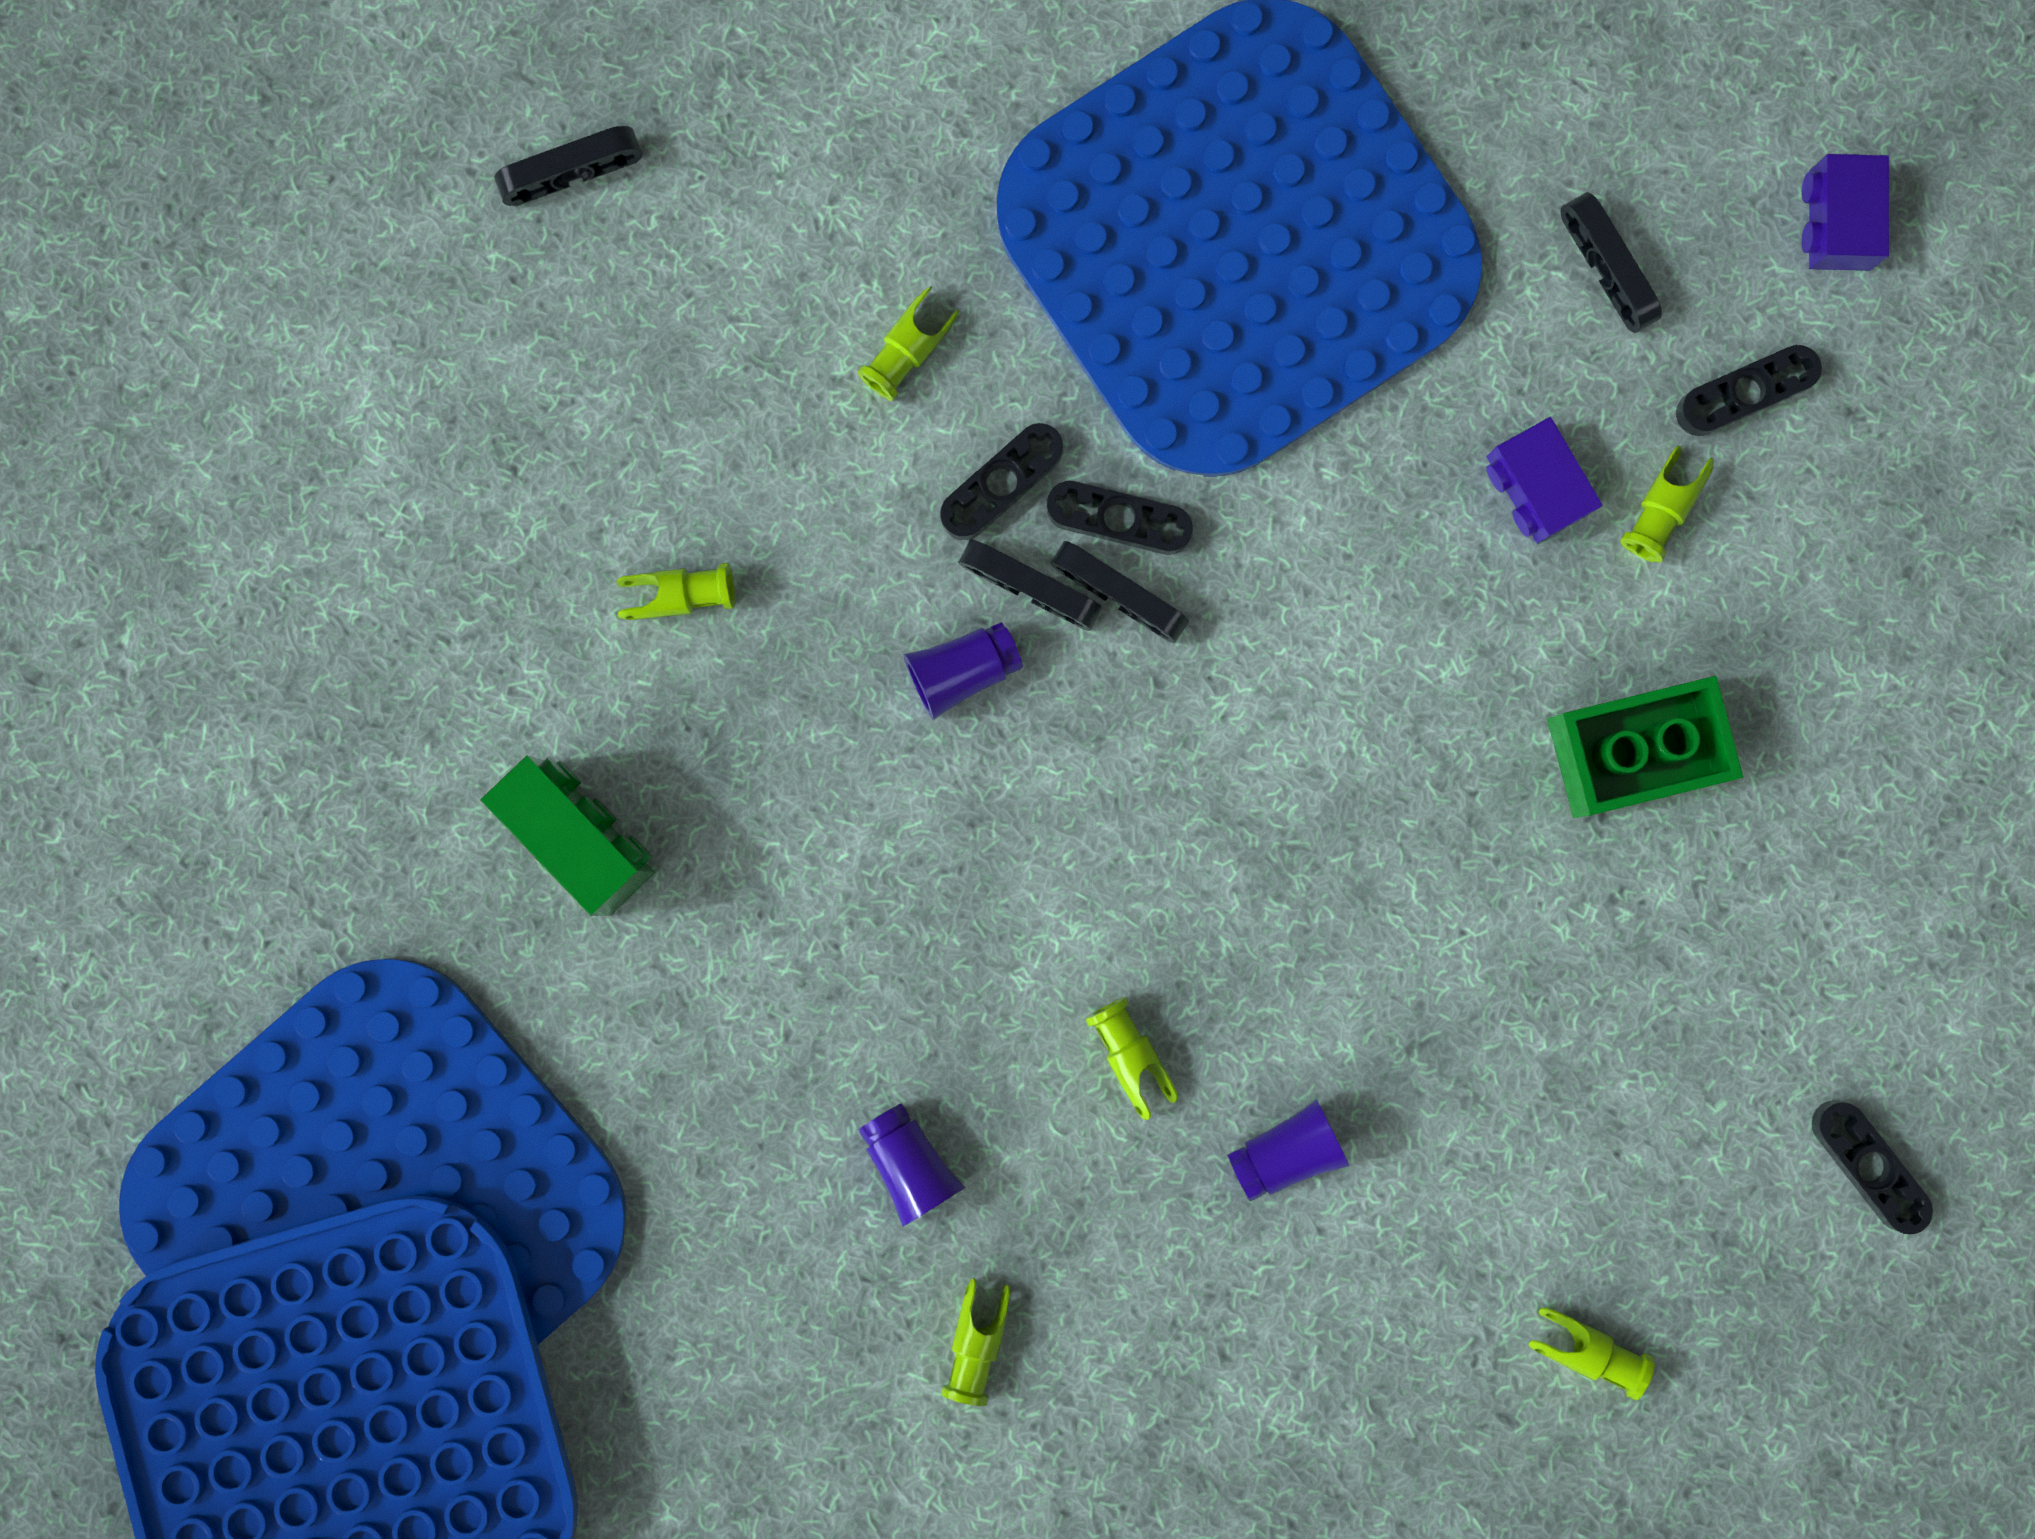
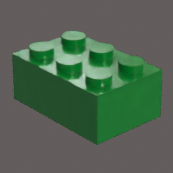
M1717 676L1577 709L1547 718L1573 818L1591 816L1744 778Z
M526 755L480 801L590 916H611L656 873L647 864L652 855L632 835L627 838L623 834L619 835L611 826L617 821L616 817L598 799L590 800L587 796H582L576 790L581 781L561 761L555 763L549 757L542 760Z

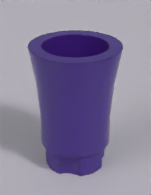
M1002 622L986 630L980 628L962 637L931 648L903 654L909 675L932 720H935L958 703L981 690L1005 680V675L1023 668L1016 644L1008 628Z
M1317 1099L1289 1119L1267 1132L1246 1141V1147L1227 1154L1236 1177L1249 1201L1261 1197L1267 1191L1272 1195L1314 1176L1350 1166Z
M902 1103L858 1129L862 1138L870 1146L866 1151L883 1179L902 1227L965 1189V1186L945 1165L930 1144L916 1119L911 1121Z

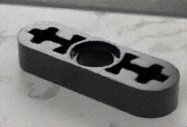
M616 126L509 164L497 171L494 179L503 203L507 206H519L570 187L568 183L570 181L582 178L583 182L635 164L641 159L642 151L633 128L629 126Z
M1586 192L1561 207L1562 222L1590 268L1596 267L1602 276L1599 283L1627 329L1637 333L1660 320L1662 310L1655 292L1598 199L1591 193Z
M1793 345L1694 388L1681 398L1676 408L1677 421L1687 433L1695 436H1704L1801 394L1812 387L1821 375L1822 365L1820 358L1815 351L1807 346ZM1790 361L1793 365L1803 364L1805 372L1799 376V379L1796 376H1791L1775 385L1772 376L1790 365ZM1749 378L1758 384L1760 398L1756 404H1746L1737 397L1735 386L1739 379ZM1720 397L1723 398L1725 406L1718 408L1707 416L1709 423L1706 422L1704 417L1696 419L1693 417L1691 410L1697 406L1696 399H1698L1701 405H1707Z
M1036 423L1026 427L944 500L940 511L944 530L951 537L958 540H970L983 532L1059 464L1063 453V441L1059 432L1054 427L1044 423ZM1033 437L1040 442L1046 438L1052 441L1049 446L1051 457L1046 460L1041 455L1033 458L1027 464V469L1033 472L1029 478L1025 477L1021 466L1016 461L1008 458L1014 452L1017 453L1020 461L1026 457L1031 451L1029 440ZM997 469L1011 471L1017 480L1014 491L1005 496L993 494L987 486V479L993 471ZM978 486L984 499L996 507L987 512L983 503L973 512L975 522L973 526L968 527L965 523L954 526L951 523L955 518L952 508L959 504L965 509L975 502L977 495L970 492V490Z
M1064 481L1052 488L1047 498L1048 517L1058 528L1160 554L1172 555L1182 551L1189 543L1193 532L1190 516L1177 506L1076 481ZM1068 493H1074L1077 495V503L1079 505L1092 508V497L1102 499L1097 510L1096 526L1086 524L1090 517L1089 513L1074 511L1072 518L1062 517V508L1055 505L1056 500H1065ZM1113 505L1128 507L1134 515V523L1131 528L1124 532L1111 530L1104 520V514L1107 509ZM1142 510L1153 512L1148 521L1150 523L1163 525L1167 517L1176 519V528L1183 530V537L1174 536L1171 543H1165L1161 541L1162 533L1150 528L1146 529V539L1136 537L1143 520Z
M970 539L958 561V564L966 570L1017 596L1022 592L1032 597V604L1081 629L1091 631L1102 609L1099 603L1088 596L982 542Z
M1064 541L1050 562L1051 566L1058 572L1105 602L1110 598L1120 605L1119 611L1168 642L1176 643L1189 623V619L1180 611L1071 542Z
M1832 1100L1821 1104L1815 1110L1811 1124L1815 1137L1882 1223L1888 1228L1903 1234H1917L1923 1231L1930 1224L1933 1216V1207L1929 1197L1862 1111L1856 1106L1842 1101ZM1833 1114L1843 1117L1848 1116L1849 1120L1844 1124L1846 1131L1853 1139L1862 1141L1866 1137L1867 1141L1852 1146L1844 1136L1835 1133L1830 1134L1829 1130L1834 1126L1830 1117ZM1869 1152H1876L1883 1161L1882 1174L1873 1181H1865L1859 1173V1162ZM1892 1188L1898 1197L1908 1201L1913 1200L1914 1203L1909 1208L1913 1217L1910 1220L1895 1217L1900 1210L1899 1205L1891 1195L1881 1193L1877 1197V1193Z

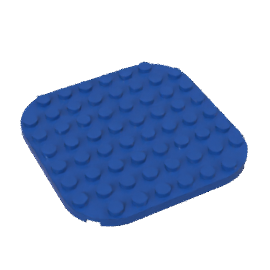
M1243 0L1222 7L1032 129L1019 142L1007 160L998 186V229L1009 259L1124 432L1144 454L1162 466L1174 471L1178 470L1189 474L1204 475L1203 477L1226 476L1255 467L1445 343L1465 320L1472 308L1480 285L1482 271L1480 243L1467 211L1344 32L1320 12L1290 0Z
M376 959L352 964L327 976L145 1135L126 1167L119 1197L120 1223L124 1240L135 1263L145 1276L164 1266L189 1257L393 1198L416 1195L437 1197L455 1202L468 1208L485 1220L507 1246L519 1275L537 1345L591 1299L611 1275L624 1244L625 1211L627 1209L622 1184L611 1161L470 996L456 982L440 971L422 963L399 959Z
M416 1195L393 1198L174 1262L150 1273L129 1289L119 1300L120 1305L114 1312L108 1327L102 1330L96 1353V1387L135 1539H574L578 1520L576 1486L514 1260L501 1237L485 1220L468 1208L455 1202L437 1197Z

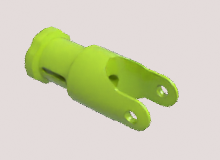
M932 286L923 290L913 300L884 337L885 345L871 364L868 366L862 365L857 371L858 376L867 386L888 401H894L898 395L896 388L913 367L920 368L950 330L958 316L959 310L957 309L939 332L934 335H926L918 330L913 320L914 313L933 288Z
M1676 446L1641 503L1643 512L1631 532H1625L1620 540L1621 545L1646 561L1653 563L1662 562L1666 555L1664 547L1676 526L1684 524L1712 473L1713 458L1707 460L1697 479L1686 486L1672 485L1666 480L1681 454L1682 447Z
M720 563L718 569L688 572L686 568L623 576L616 580L617 585L620 587L651 584L659 587L657 596L648 604L642 607L620 610L618 617L623 620L691 614L694 608L723 605L727 610L734 609L736 604L734 578L729 563Z
M1121 997L1091 1013L1084 1020L1088 1026H1094L1109 1052L1106 1060L1135 1111L1142 1119L1149 1120L1151 1118V1111L1140 1091L1139 1077L1144 1069L1154 1075L1168 1101L1172 1103L1178 1101V1093L1147 1035H1140L1126 1010L1129 1002L1126 997Z
M971 1278L966 1287L951 1348L956 1354L949 1384L943 1385L941 1395L947 1399L967 1405L987 1406L988 1395L984 1391L991 1362L997 1361L1010 1301V1286L1006 1284L1003 1287L997 1315L992 1323L987 1327L975 1328L972 1322L971 1310L976 1292V1279Z
M1549 1308L1539 1309L1538 1313L1569 1330L1575 1341L1573 1352H1564L1544 1342L1531 1340L1528 1345L1532 1350L1591 1380L1601 1378L1624 1389L1626 1396L1634 1401L1639 1400L1643 1396L1654 1374L1655 1362L1653 1356L1647 1353H1642L1639 1356L1614 1344L1612 1336Z

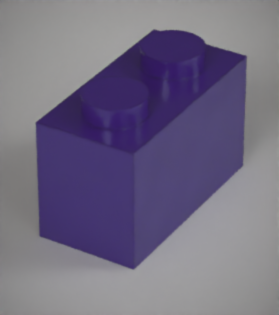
M1825 155L1806 173L1802 184V200L1804 203H1809V222L1806 223L1803 229L1801 245L1803 252L1809 253V269L1870 271L1889 257V155Z
M1551 416L1498 445L1486 456L1490 463L1486 467L1490 481L1499 492L1506 491L1516 507L1512 511V515L1517 527L1526 537L1532 535L1537 544L1587 517L1603 506Z

